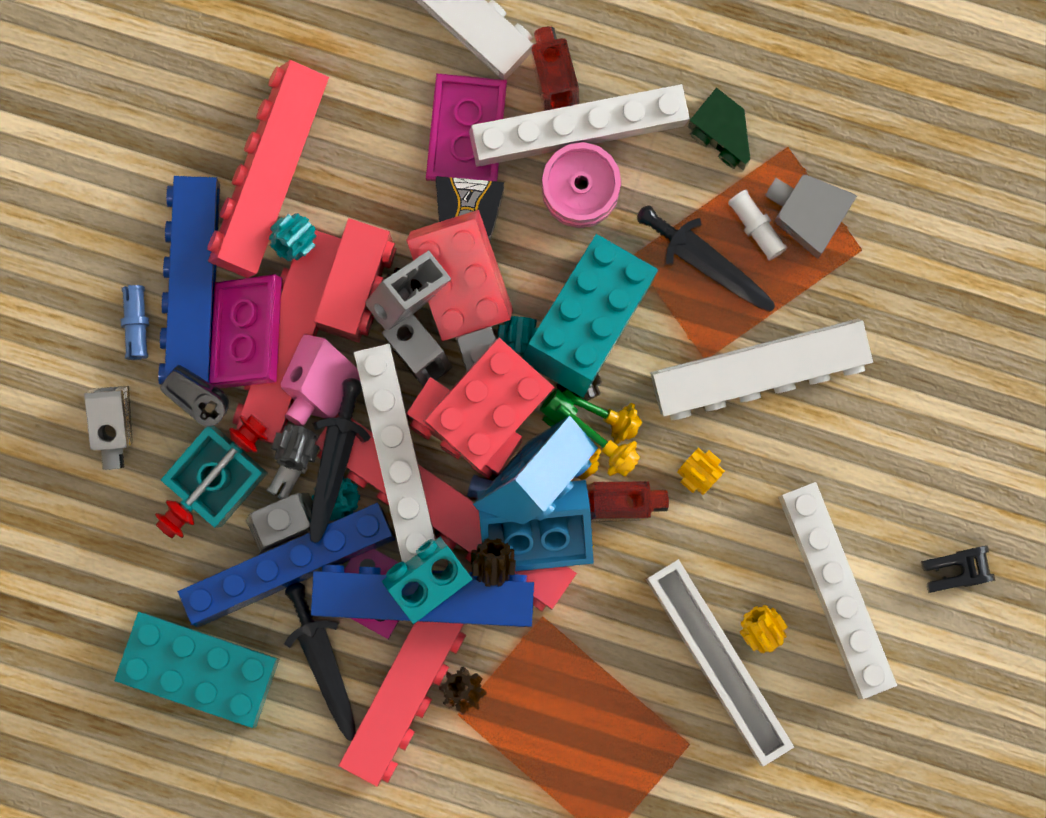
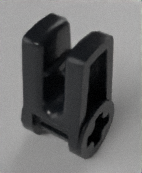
M177 365L171 371L160 388L167 397L203 426L217 425L229 408V399L222 390L181 365ZM212 400L217 405L215 410L208 413L205 408Z
M988 545L921 561L924 571L935 570L937 572L940 568L954 565L960 566L962 569L961 574L949 578L943 576L940 580L928 582L926 586L928 593L996 581L995 574L990 573L986 553H989ZM974 558H975L976 565H977L978 575H977V573H976V568H975V564H974Z

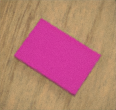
M436 73L426 180L436 181V176L497 182L499 163L476 167L469 131L471 125L504 119L507 80Z
M274 274L215 282L209 383L218 389L277 382L281 277Z

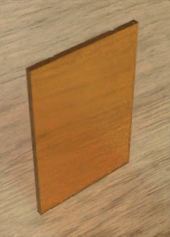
M786 147L674 226L676 230H679L687 222L700 218L701 227L691 231L756 283L774 302L775 308L772 311L760 309L738 297L675 254L673 257L674 264L672 266H664L665 251L670 242L664 236H659L634 254V256L659 269L651 286L703 358L711 357L862 251V248L843 222L840 223L819 259L814 257L776 224L775 219L782 206L765 196L775 178H778L792 188H795L802 175H808L806 169L802 167L789 147ZM743 190L749 192L748 194L763 215L768 214L771 219L770 225L788 247L782 254L771 261H768L767 256L752 235L747 236L744 232L745 225L732 207L728 205V201Z
M543 616L528 634L522 637L521 642L481 687L487 692V695L480 698L478 702L480 708L477 710L471 707L464 715L458 713L459 717L575 818H628L690 746L684 738Z

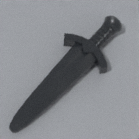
M647 205L640 209L637 214L638 223L651 226L653 230L655 229L657 233H660L661 236L670 241L665 251L664 266H672L674 264L673 257L675 254L752 305L766 311H772L775 308L774 302L756 283L691 231L701 227L700 218L687 222L679 230H676L675 227L670 226L671 224L666 223L667 221L658 217L652 206Z
M348 378L342 382L344 397H342L343 401L339 409V417L327 418L312 423L315 430L327 426L309 526L310 540L313 543H318L326 531L338 497L355 436L362 443L371 438L361 426L351 420L357 401L356 398L362 391L361 382L355 378Z
M298 582L291 584L286 588L285 595L294 604L293 606L298 614L297 617L300 619L301 627L296 629L287 638L284 645L291 648L297 639L299 640L334 720L345 738L352 741L356 734L355 721L326 628L337 630L340 622L332 620L314 621L309 605H307L308 602L305 600V585Z

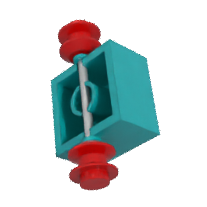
M251 414L247 419L240 415L241 427L239 429L229 428L231 439L216 426H207L161 478V481L182 499L180 503L167 500L166 504L169 510L165 514H155L159 519L156 526L168 537L173 538L175 535L181 538L184 537L181 528L185 524H195L193 514L190 512L193 509L214 528L222 527L268 474L264 468L244 452L257 453L258 450L255 446L259 438L268 440V437L264 434L268 428Z

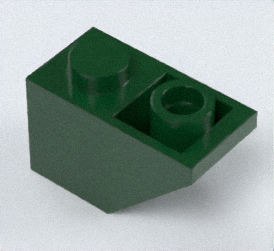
M716 87L690 119L688 128L692 130L690 135L702 146L707 147L710 144L720 152L718 155L719 159L732 169L738 166L744 171L750 161L745 109Z

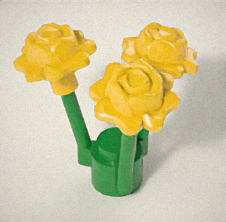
M557 388L550 393L539 410L544 414L542 421L552 427L566 417L571 416L586 435L603 448L602 452L609 457L610 467L607 473L609 476L619 473L626 477L634 469L635 465L638 464L640 456L635 451L636 441L620 446L616 445L625 439L631 440V438H634L638 433L639 427L642 425V420L637 415L635 404L630 403L618 412L612 409L606 411L575 396L568 389L562 392ZM574 404L602 417L605 423L610 424L612 429L611 437L614 438V442L612 440L606 441L575 416L578 409ZM600 448L590 457L591 466L577 478L584 480L595 474L600 465L598 462L599 455L601 454Z

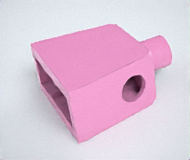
M304 334L281 381V389L295 400L285 414V417L297 426L303 427L311 414L326 419L334 418L340 411L341 402L343 401L342 397H344L342 382L348 378H355L360 381L358 368L325 338Z

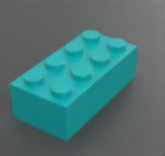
M596 234L528 343L522 358L539 373L584 398L647 293L659 269Z
M138 612L114 681L250 728H256L280 659L143 612Z

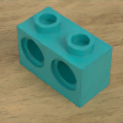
M441 536L435 541L430 539L424 542L416 550L417 555L406 563L399 562L387 571V577L382 580L388 592L413 624L473 580ZM437 560H448V565L443 572L432 573V566ZM408 582H418V589L415 593L408 596L402 595V588Z

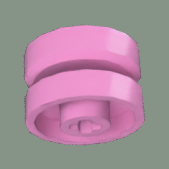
M585 142L568 144L556 151L546 163L542 177L543 201L550 214L562 224L575 228L595 226L607 219L616 207L621 187L619 167L613 157L600 146ZM581 180L587 182V188L583 190H580L575 186V184H579Z

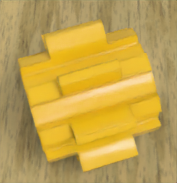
M698 447L678 469L677 473L683 477L680 483L692 493L697 490L704 495L725 472L719 466L721 460L710 450L704 453Z
M767 605L762 607L756 606L743 616L744 619L741 621L743 629L740 631V634L753 651L758 650L764 654L765 652H773L778 646H782L784 638L787 637L784 630L788 626L774 608L769 609Z

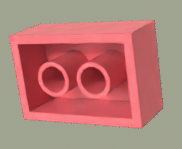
M479 210L410 232L406 241L413 260L429 250L451 277V280L428 301L442 341L511 319L513 308Z
M348 218L314 319L318 330L358 343L362 335H369L374 316H372V312L368 309L365 302L384 280V277H381L384 267L390 269L396 255L397 248H394L395 243L392 241L390 231Z
M499 337L428 414L423 422L476 470H481L554 389V386Z
M430 377L406 413L409 421H411L410 429L427 440L430 439L431 435L442 441L440 444L441 449L459 460L461 455L423 422L450 391ZM514 432L481 470H476L472 465L471 468L487 479L492 474L497 477L509 464L520 447L522 436Z

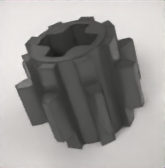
M293 424L285 426L282 434L276 432L271 448L276 451L274 460H277L276 463L288 469L306 470L308 461L314 463L319 450V446L315 445L316 436L314 432Z

